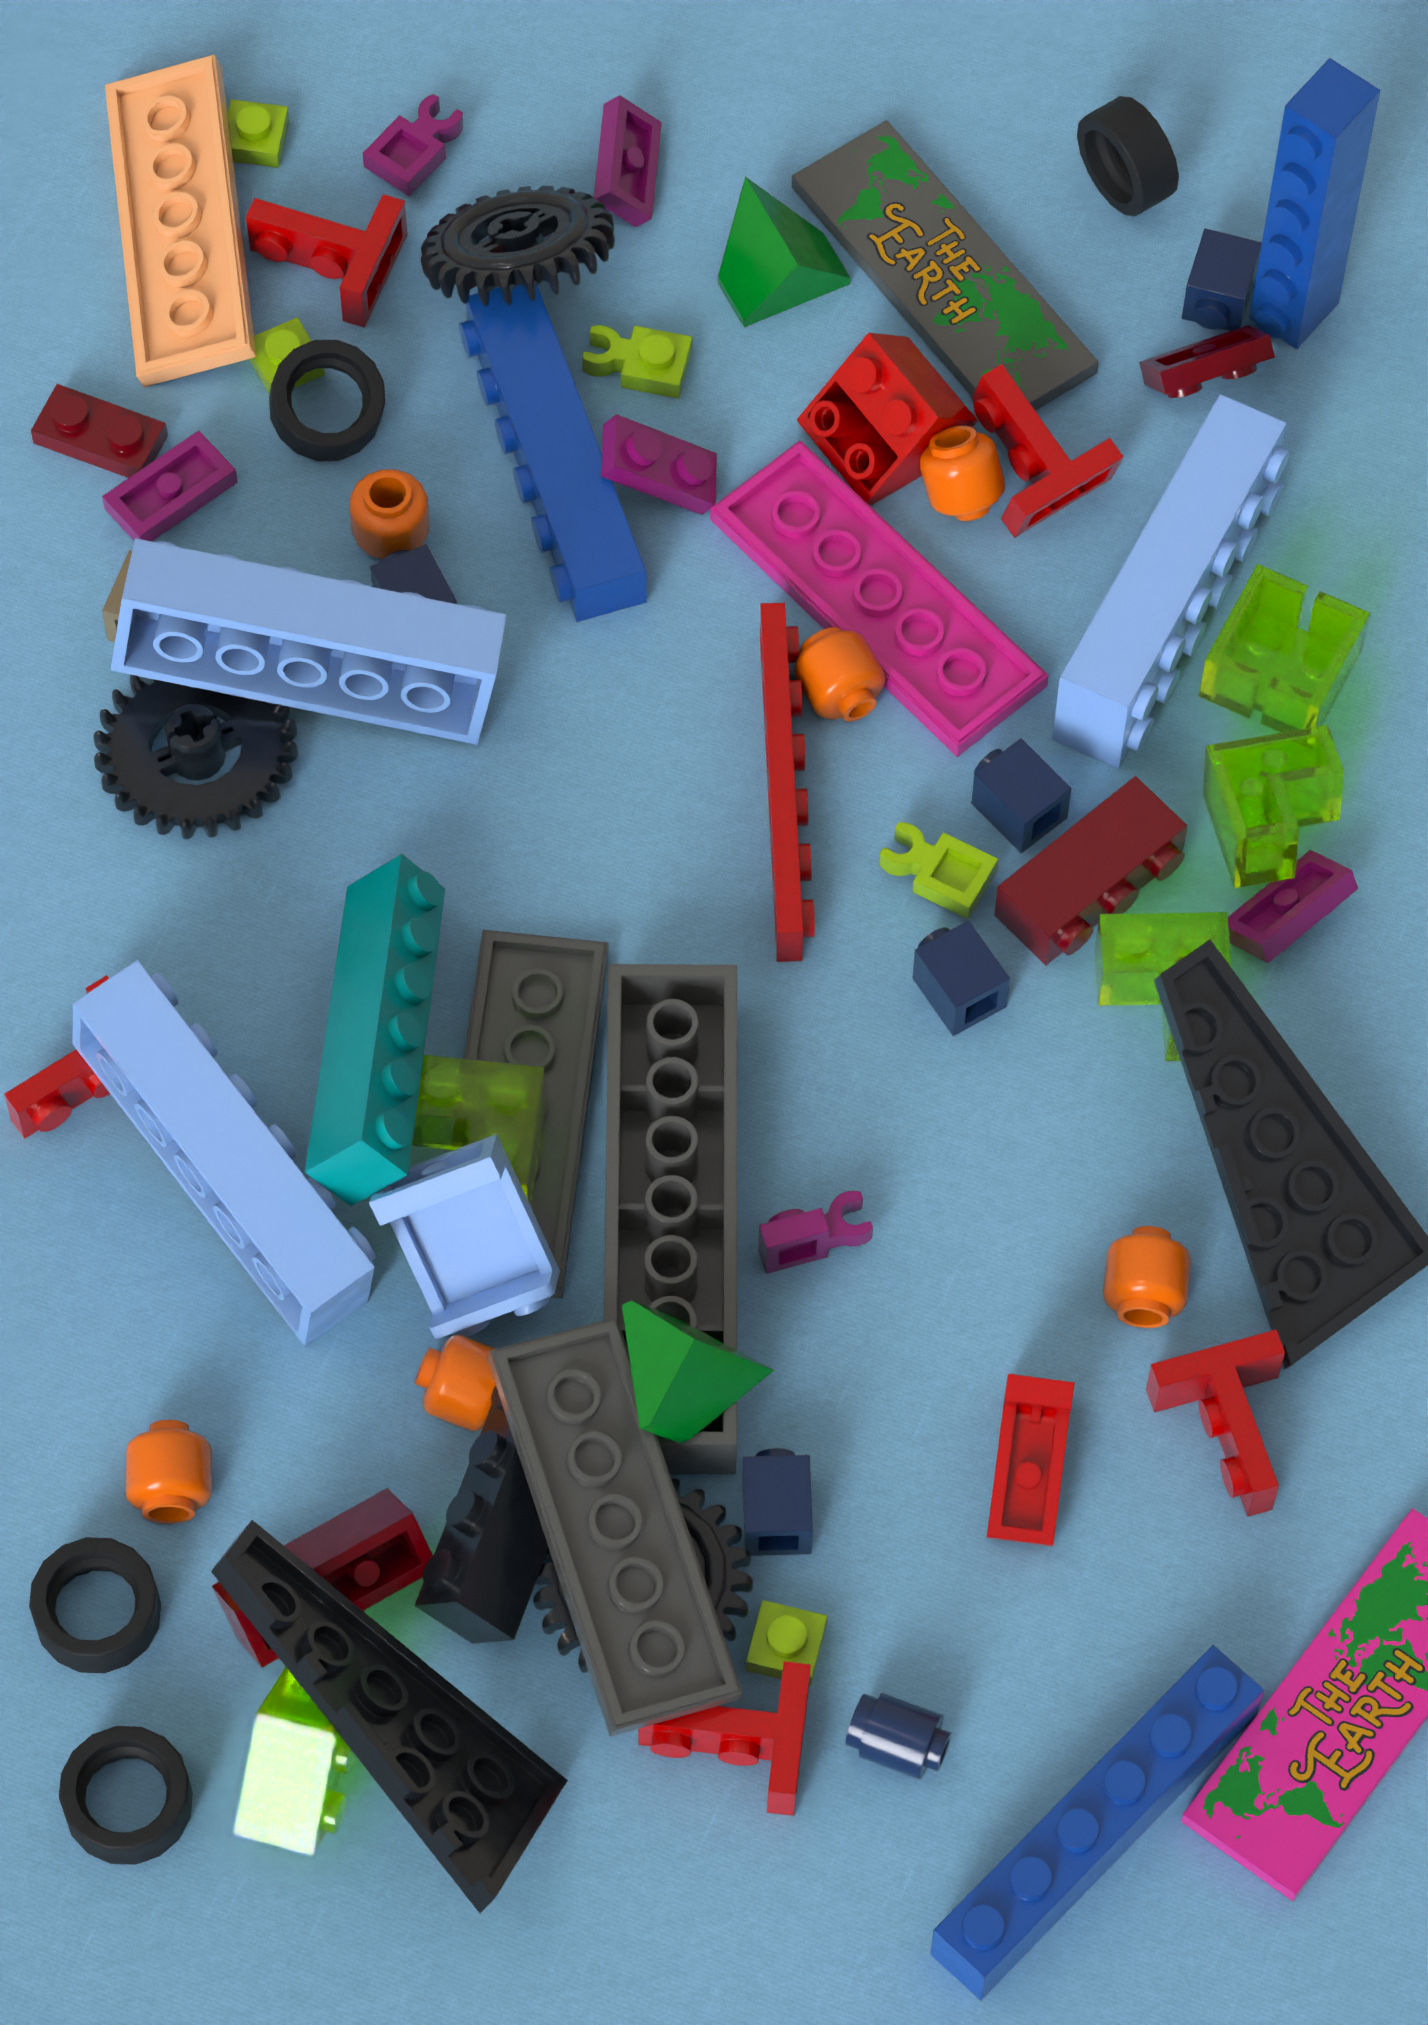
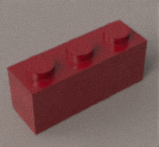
M1134 776L998 885L994 916L1045 966L1062 952L1066 955H1071L1088 941L1093 933L1094 926L1108 915L1112 918L1122 915L1136 901L1141 888L1154 878L1158 881L1166 879L1180 866L1185 857L1183 849L1188 825L1140 779Z
M388 1488L284 1545L362 1611L423 1578L424 1568L433 1556L413 1512ZM220 1582L212 1585V1589L237 1640L260 1667L263 1668L279 1659Z

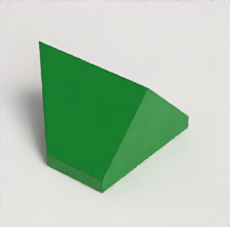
M745 176L718 274V284L743 327L752 325L850 284L849 274L824 233Z
M633 1300L622 1304L639 1428L677 1443L688 1441L774 1371L671 1315Z

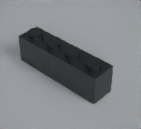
M496 1386L492 1392V1405L481 1434L470 1449L469 1465L457 1495L448 1506L446 1512L447 1522L434 1555L429 1559L424 1568V1582L414 1605L472 1644L515 1639L549 1549Z

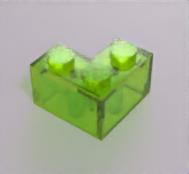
M1328 725L1205 746L1203 797L1234 888L1295 878L1299 827L1340 820L1344 769Z
M1227 912L1100 914L1094 949L1098 1006L1161 1005L1165 1062L1181 1060L1154 979L1209 939H1211L1231 967Z
M424 1055L412 1146L456 1150L497 1134L531 1206L546 1104L544 1067Z
M286 1667L256 1712L234 1834L313 1856L325 1833L336 1834L339 1829L347 1798L346 1794L337 1792L340 1772L345 1774L349 1772L355 1754Z

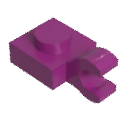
M847 1191L841 1193L832 1201L829 1211L825 1215L822 1208L804 1212L802 1209H790L774 1215L769 1219L768 1223L760 1224L758 1252L765 1273L769 1274L827 1258L828 1249L860 1246L869 1242L873 1237L871 1221L851 1225L843 1219L845 1214L862 1209L863 1197L861 1192Z

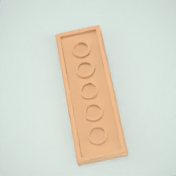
M214 54L106 84V101L136 376L143 387L257 357L220 62Z

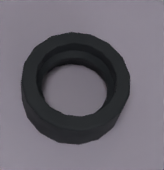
M1119 96L1087 114L1079 121L1077 141L1086 170L1098 191L1115 209L1124 215L1137 216L1169 198L1177 191L1179 172L1176 157L1158 121L1145 106L1132 97Z
M313 340L294 348L278 365L269 394L270 420L279 438L296 454L315 461H340L359 453L375 437L385 407L384 381L375 362L358 347L339 340ZM332 368L349 375L357 383L362 393L363 407L359 418L348 429L338 433H321L306 427L298 420L292 408L291 394L295 383L306 372L313 369Z
M85 1537L62 1545L43 1561L31 1583L29 1608L41 1645L58 1663L81 1673H107L128 1666L148 1649L159 1629L161 1601L149 1564L134 1548L112 1538ZM91 1571H111L122 1576L132 1587L135 1596L134 1614L129 1623L115 1635L100 1640H80L69 1635L59 1624L56 1615L57 1596L61 1589L76 1576Z
M114 1726L92 1734L72 1751L61 1772L59 1800L71 1836L88 1854L110 1864L136 1865L161 1856L180 1839L191 1818L193 1792L182 1756L164 1736L146 1728ZM121 1759H141L152 1764L163 1776L167 1788L166 1802L160 1815L148 1826L132 1832H112L100 1827L89 1815L85 1803L87 1786L92 1776L106 1764Z

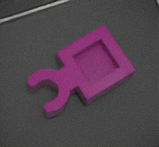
M435 94L429 95L420 103L418 119L414 123L399 115L362 153L364 167L407 196H410L446 159L444 143L455 140L463 130V112L457 109L449 118L436 120L434 117L440 112L439 97Z

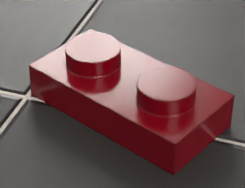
M1246 325L1140 361L1139 364L1145 385L1164 395L1167 394L1169 398H1180L1199 392L1202 389V382L1222 376L1223 379H1237L1248 376L1257 370V363L1275 358L1270 335Z
M56 384L31 429L33 444L127 478L153 462L168 437L165 422L60 384Z

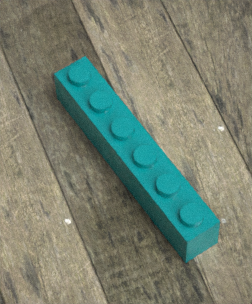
M403 854L398 855L347 886L305 1173L349 1206L359 1203L408 1175L445 888L438 883L433 875L420 869Z

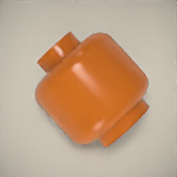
M955 426L938 432L931 438L929 446H927L920 457V470L929 503L941 514L955 516L961 521L979 519L990 511V506L996 503L1005 491V478L996 444L989 436L976 432L972 427Z
M381 469L367 474L356 484L350 496L349 512L352 534L357 545L370 556L383 560L393 552L400 550L410 551L423 546L429 533L428 496L422 484L409 473L397 469Z
M830 627L813 634L802 644L794 673L797 680L801 679L802 690L818 716L829 720L843 718L847 722H852L865 717L875 708L877 704L876 698L882 692L886 678L881 665L861 634L851 630L842 631L838 627Z
M1155 1226L1137 1227L1132 1231V1235L1116 1239L1107 1251L1103 1285L1105 1303L1117 1313L1119 1320L1130 1326L1157 1328L1166 1325L1169 1322V1318L1180 1314L1188 1302L1191 1272L1189 1251L1181 1243L1171 1239V1234L1167 1230Z
M463 1335L450 1337L443 1345L441 1351L428 1347L414 1384L425 1388L422 1401L425 1412L469 1431L481 1430L491 1408V1396L496 1386L487 1359L490 1350L495 1348Z
M178 1420L156 1421L150 1424L149 1431L137 1435L128 1443L125 1467V1495L134 1508L142 1511V1516L146 1520L161 1524L182 1523L192 1519L195 1516V1511L201 1509L209 1502L212 1493V1448L203 1436L189 1431L187 1423Z

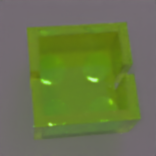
M1257 564L1205 659L1199 697L1247 718H1250L1254 709L1263 713L1261 724L1312 746L1362 652L1370 612L1319 591L1314 600L1307 632L1298 627L1301 624L1308 585Z

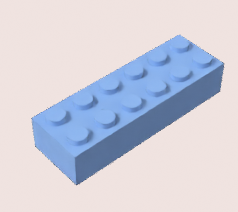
M1220 394L1060 676L1052 735L1053 740L1117 769L1122 765L1130 749L1137 752L1142 749L1154 722V718L1149 716L1157 701L1166 704L1170 699L1180 676V670L1175 668L1183 653L1192 657L1196 652L1207 625L1206 622L1201 620L1209 606L1218 610L1222 605L1233 578L1232 575L1228 574L1235 560L1242 563L1246 561L1258 535V529L1254 528L1260 514L1269 517L1280 499L1284 483L1278 480L1285 469L1290 455V450L1283 448L1286 422Z
M135 538L122 595L111 671L478 745L497 674L506 614L487 611L476 605H458L429 599L413 592L399 593L365 586L354 580H336L302 573L291 567L278 568L244 561L228 554L215 555L181 548L169 542H151Z
M136 960L73 1003L72 1044L305 1347L368 1302L375 1269L371 1261L376 1259L375 1253L367 1239L357 1228L352 1226L346 1230L331 1210L336 1207V1204L328 1189L312 1177L306 1179L292 1160L296 1157L295 1149L285 1133L276 1124H272L267 1128L252 1109L257 1105L256 1099L243 1079L236 1073L228 1077L213 1057L218 1052L206 1031L196 1022L188 1026L174 1008L179 1003L178 999L165 978L158 972L149 976L139 961Z

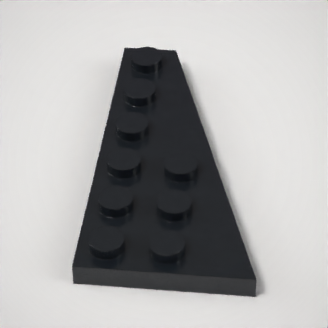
M1209 939L1154 979V983L1271 1331L1277 1329L1285 1355L1282 1364L1285 1370L1428 1266V1236L1214 943Z
M251 1520L211 1572L476 1910L481 1913L496 1898L568 1780L266 1530Z

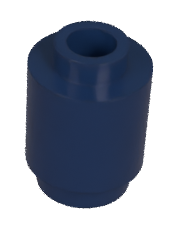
M881 1693L878 1698L863 1694L851 1719L845 1744L858 1749L860 1758L921 1780L927 1768L939 1771L947 1753L952 1733L941 1729L944 1719L942 1714Z

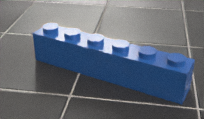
M1331 58L1318 69L1285 105L1249 318L1256 322L1263 332L1269 334L1272 338L1282 339L1295 349L1301 346L1339 304L1380 96V89Z
M537 283L536 299L534 302L531 301L527 290L522 285H516L513 289L510 306L504 300L501 287L490 291L489 305L486 307L482 304L479 293L469 295V301L466 304L467 321L459 323L462 343L469 358L478 356L482 369L477 371L481 395L487 406L496 404L501 417L495 419V428L504 454L514 452L518 467L513 468V476L522 503L532 501L537 516L531 517V523L538 548L541 553L550 550L556 566L550 567V576L558 601L561 603L569 600L577 622L647 603L645 566L613 482L601 477L602 453Z
M1212 1645L933 1930L930 1954L981 2001L1254 1720L1259 1710L1264 1689L1216 1646Z

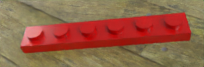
M760 603V653L777 962L802 961L803 937L815 936L813 899L801 900L800 883L801 881H811L812 869L810 843L798 844L797 826H808L807 788L795 789L794 771H805L804 734H792L791 717H802L801 679L789 680L788 663H796L799 657L798 626H786L785 603Z

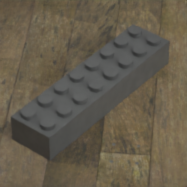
M609 964L604 1320L617 1317L626 1345L627 1338L622 1304L633 1300L671 1315L737 1350V965ZM737 1402L688 1441L677 1443L657 1435L669 1474H736Z

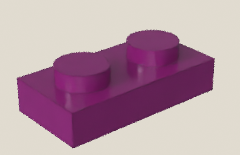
M619 95L603 105L594 199L602 202L606 209L637 227L651 220L653 215L662 122Z
M617 414L603 424L601 477L701 515L716 504L717 453Z
M198 430L103 495L104 509L133 541L137 538L152 542L238 483L236 469Z
M1309 850L1223 920L1220 925L1228 943L1269 963L1358 890V886L1351 869Z

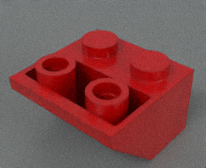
M869 332L797 418V422L841 476L868 505L877 503L922 476L920 457L927 446H929V441L934 435L955 426H969L973 428L978 422L976 417L909 337Z

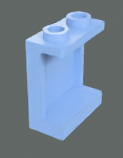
M497 1134L411 1166L407 1176L371 1196L369 1204L379 1225L390 1222L430 1307L432 1318L429 1328L434 1339L454 1334V1336L463 1335L465 1337L474 1335L487 1327L491 1321L490 1319L511 1311L516 1316L530 1314L544 1307L550 1301V1297L555 1294L560 1274L559 1267Z

